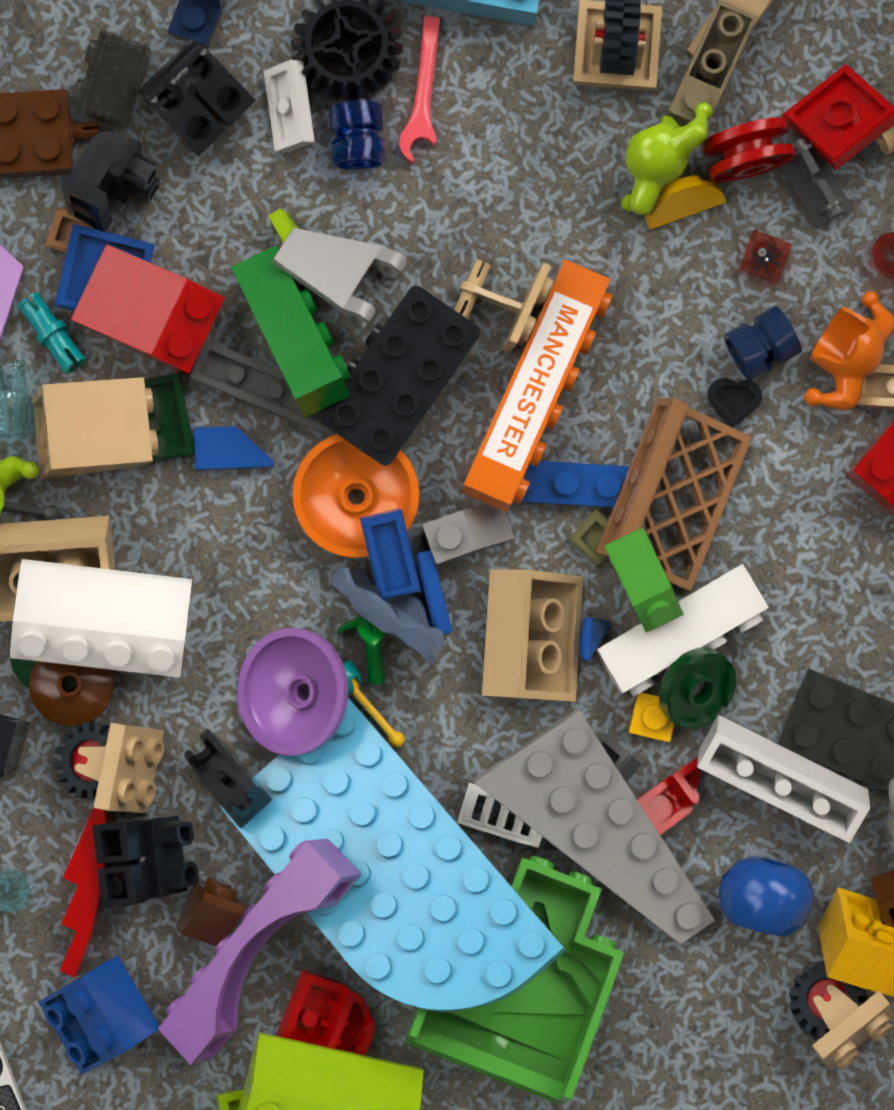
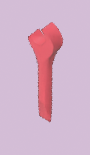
M424 16L414 107L410 120L401 133L399 140L401 154L411 164L416 163L410 152L415 142L426 140L433 146H436L437 143L431 122V99L441 17Z

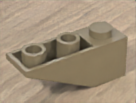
M718 1L667 115L672 116L681 126L692 122L696 117L694 109L698 103L706 102L710 104L714 113L757 16L724 1Z

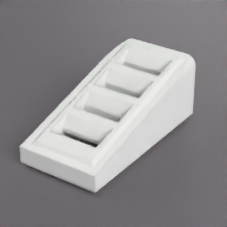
M469 782L457 823L539 848L542 836L531 827L528 835L522 834L521 829L524 822L517 816L512 830L504 828L509 810L501 805L496 825L489 824L488 820L495 799L476 784ZM478 794L486 797L480 820L472 819Z

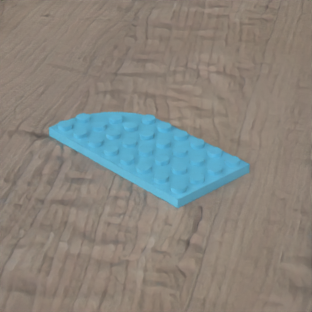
M349 698L341 725L325 745L304 755L287 756L279 754L254 776L273 800L243 828H240L224 808L220 806L222 811L274 874L282 872L291 861L289 855L298 844L305 840L328 838L361 872L362 875L337 906L315 909L307 912V914L349 966L369 985L391 999L423 1010L436 1012H456L457 1010L472 1009L482 1005L488 1006L519 991L566 951Z

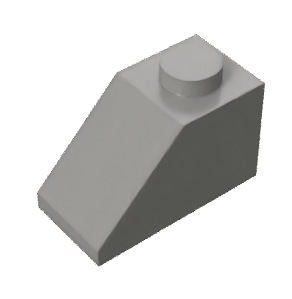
M488 504L464 509L422 524L436 567L515 539L506 512Z

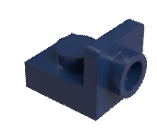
M179 0L168 28V34L187 42L192 39L207 49L224 8L225 1Z

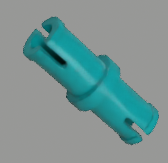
M39 292L30 294L32 299L30 302L25 297L17 305V308L23 313L38 334L36 340L40 346L48 348L65 375L74 372L72 368L74 364L77 369L80 368L87 358L82 355L67 334L68 327L65 322L57 320Z

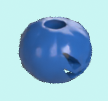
M752 856L737 860L722 876L718 890L722 911L730 922L750 930L771 935H792L805 926L814 908V890L809 878L797 867L770 858Z

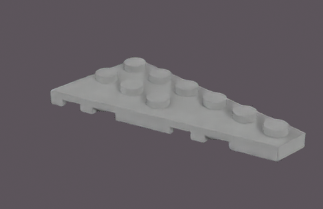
M574 710L471 780L680 945L715 921L579 710Z

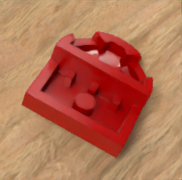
M302 969L276 1036L364 1055L372 1042L375 1023L366 1001L348 984Z

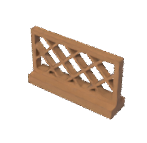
M657 398L596 553L609 558L604 547L605 545L642 528L645 523L646 528H644L646 535L649 534L656 556L669 583L684 590L692 591L752 437L689 408L688 404L675 398ZM685 418L696 422L702 438L687 446L684 445L680 434ZM708 428L716 432L710 435ZM723 436L736 440L737 442L731 457L720 462L713 441ZM704 445L712 466L694 473L688 452ZM679 457L686 478L669 485L665 468L668 461ZM714 473L719 488L714 497L704 500L697 480ZM689 484L696 505L679 512L672 491ZM664 496L671 516L654 524L649 512L653 500ZM699 511L704 526L700 535L689 539L682 519ZM674 523L681 543L664 551L657 530ZM684 550L689 564L682 579L672 574L667 558Z

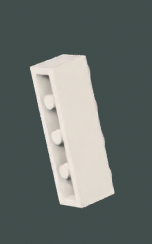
M743 564L678 601L684 615L645 633L640 623L595 650L620 694L628 690L632 696L641 693L655 684L651 678L653 675L664 669L667 671L671 664L682 654L701 647L716 649L727 642L723 634L738 626L742 633L763 621L759 613L769 607Z
M720 715L715 719L699 748L697 768L848 843L851 842L870 810L869 789Z

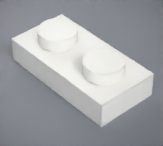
M289 60L264 70L275 152H291L315 142L306 77L301 73L304 63L300 60Z

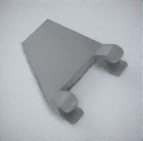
M294 228L271 262L338 309L351 325L362 329L373 318L376 310L370 303L353 297L351 294L372 262L385 277L394 279L406 266L407 259L400 252L384 246Z

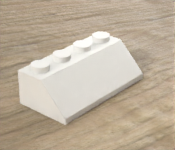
M22 559L12 623L10 658L180 677L192 579Z

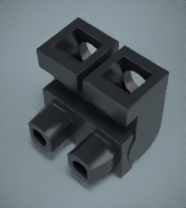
M192 39L137 91L179 137L178 139L197 156H200L225 131L219 122L231 126L256 101L206 48L197 44ZM197 96L209 108L208 110L196 98Z
M102 131L96 134L61 186L68 214L96 230L106 232L113 221L109 208L113 198L125 204L131 195L147 205L150 203L160 186V179L155 177L158 171L157 164L143 157L141 143L131 137L125 143L123 137L113 131Z
M178 815L92 825L97 864L132 860V863L98 869L102 908L136 905L152 898L188 891L187 887L199 882L198 866L195 865L194 861L184 862L182 846L192 844L194 839L193 826L191 822L179 821ZM110 831L115 834L117 839V848L114 853H111L107 846V836ZM115 873L120 876L122 881V891L119 896L114 893L112 888V879Z

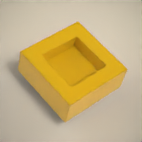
M642 692L637 694L628 733L670 742L674 723L667 719L662 712L659 696Z

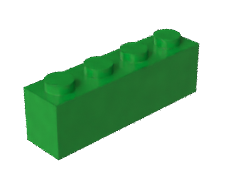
M275 245L232 266L231 269L305 418L349 397L350 394L344 381L351 378L341 355L332 358L328 347L334 345V342L324 322L315 324L311 315L318 312L308 290L305 289L299 292L295 284L297 280L271 262L278 252V248Z

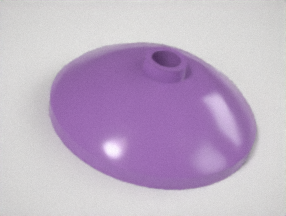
M299 628L280 629L264 636L248 653L239 674L237 698L242 720L251 736L261 746L280 755H304L325 745L341 725L348 702L346 671L334 647L317 633ZM308 686H309V689H310L309 698L306 696V693H305L306 688H307Z

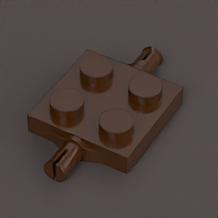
M67 89L0 93V179L70 174L73 169L72 154L76 140L92 139L96 134L100 133L99 121L75 123L70 114V98Z

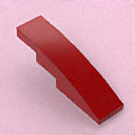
M93 808L63 876V879L78 886L61 925L75 930L76 933L59 971L74 978L81 973L96 932L102 907L98 869L106 868L109 862L97 864L92 825L110 823V811ZM110 832L107 836V846L109 851L111 846Z

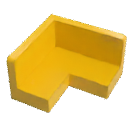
M838 887L818 927L827 977L874 992L880 991L881 994L894 997V928L882 924L876 899Z

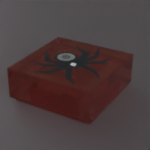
M753 230L738 271L777 285L792 243Z

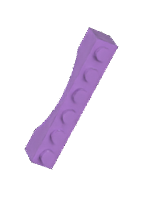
M328 838L305 840L292 850L289 855L290 863L282 872L275 874L264 887L266 893L258 903L251 905L243 912L239 919L241 922L239 927L233 934L225 937L216 946L214 951L216 956L212 961L192 976L190 980L192 986L185 995L177 998L167 1008L166 1014L168 1016L158 1027V1030L189 1065L213 1060L237 1030L238 1006L243 983L253 960L268 939L279 928L299 915L315 909L337 906L362 875Z

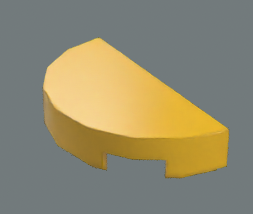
M697 175L678 178L661 189L662 195L657 198L651 212L645 215V220L649 230L727 203L718 183L701 180Z

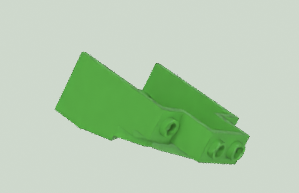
M531 856L529 860L522 857L517 864L510 885L566 951L519 991L491 1005H482L472 1009L457 1010L456 1012H436L416 1007L403 1043L555 1104L562 1105L573 1098L625 952L615 949L616 943L606 937L595 934L592 935L591 939L585 937L602 890L593 885L594 880L574 871H570L568 876L553 870L554 864L541 857Z

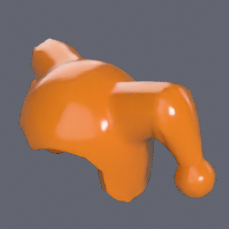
M867 291L861 298L862 305L871 310L872 320L842 306L816 343L809 359L834 377L835 391L821 393L816 388H810L804 395L807 405L817 406L820 404L843 411L853 410L858 405L864 378L871 374L880 364L884 355V344L894 331V316L879 302V296L875 291Z

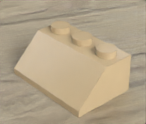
M110 516L0 524V622L13 621L22 559L115 570V551Z
M490 569L482 696L576 702L584 577L533 570Z

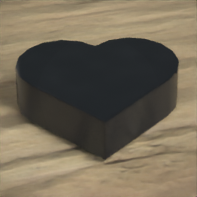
M719 378L709 386L707 400L728 426L734 428L760 405L762 390L754 381L742 380L735 383L728 378Z

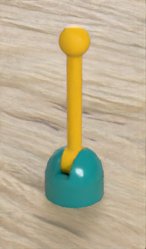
M347 659L343 662L347 675L348 695H353L388 735V742L392 747H401L405 742L404 735L399 731H394L359 690L361 674L355 664L350 659Z

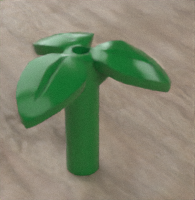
M363 616L350 619L337 629V634L357 629L360 638L366 645L368 683L373 685L384 683L382 640L386 633L380 631Z

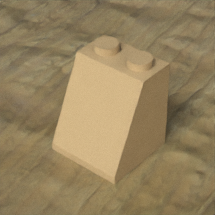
M144 377L43 384L31 397L40 479L144 467L153 461L152 455H157L158 453L157 434L155 430H149L148 413H153V395L151 388H145Z

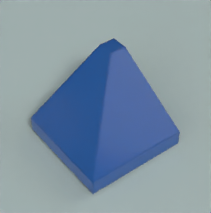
M588 617L581 620L579 658H581V661L590 660L609 630L610 620Z

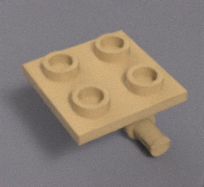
M475 260L467 281H462L459 290L462 292L454 310L460 314L466 302L467 305L462 316L469 319V315L478 298L517 314L502 350L510 353L516 344L523 346L530 336L537 319L530 316L533 306L538 309L540 308L553 283V279L547 277L551 265L543 262L534 275L523 303L483 289L482 286L491 266L485 263L479 277H477L483 261Z

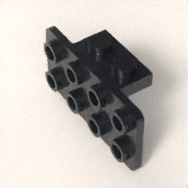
M412 286L385 325L382 326L378 323L365 341V344L369 347L362 358L358 360L354 357L348 364L347 370L351 378L345 380L344 383L350 396L328 406L321 415L322 424L383 466L390 465L480 336L479 327L422 287Z

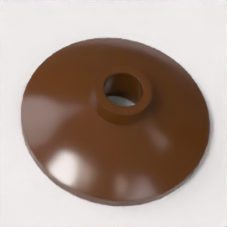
M36 661L29 679L30 695L38 711L51 722L63 726H80L82 723L95 720L108 707L114 691L113 672L110 669ZM67 676H73L77 680V688L73 692H67L63 689L62 682Z

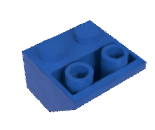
M118 955L39 1001L48 1024L55 1029L66 1048L68 1058L76 1065L81 1075L126 1052L156 1032L159 1027L158 1022Z

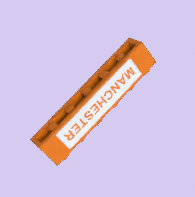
M564 259L464 482L463 494L508 513L512 502L521 505L530 481L523 479L529 464L535 467L538 466L547 446L540 439L546 427L554 430L564 407L557 404L559 396L563 389L571 392L580 371L579 368L573 366L579 352L585 355L588 354L597 333L590 329L595 315L604 317L613 297L612 294L606 292L611 280L610 278Z

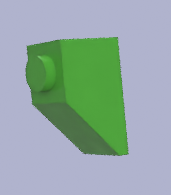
M643 527L604 546L645 633L684 615Z

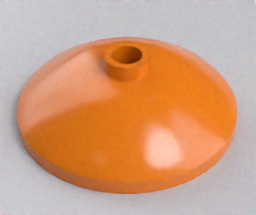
M336 434L326 438L312 448L302 460L295 475L293 506L301 527L318 546L342 557H369L359 518L401 508L408 532L418 510L419 484L410 460L402 450H400L390 465L383 466ZM355 489L361 490L365 494L364 501L359 505H354L349 501V494Z

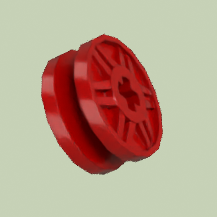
M772 117L743 123L716 133L704 140L701 144L703 155L706 157H724L723 160L711 166L708 170L710 180L714 183L737 181L772 171L791 162L796 157L794 146L792 144H773L774 141L789 131L786 119L783 117Z

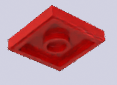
M845 64L784 112L782 117L786 119L788 127L801 139L804 138L807 144L811 143L813 150L835 170H838L894 125V106Z

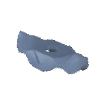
M348 567L338 568L333 573L330 587L337 589L345 599H349L356 612L361 614L380 631L401 639L411 651L423 656L432 666L442 651L444 635L439 628L429 626L426 608L417 596L412 593L383 600L378 596L376 585L365 571H350Z

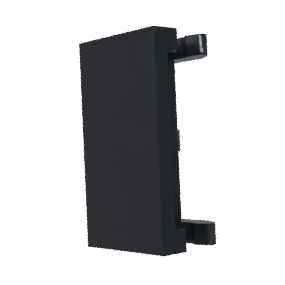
M207 728L199 735L201 742L205 745V749L197 755L187 750L184 757L193 767L192 771L240 828H243L273 799L231 749Z

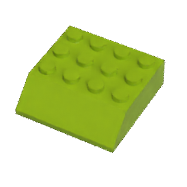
M258 1032L238 1110H420L424 1070L415 1066Z

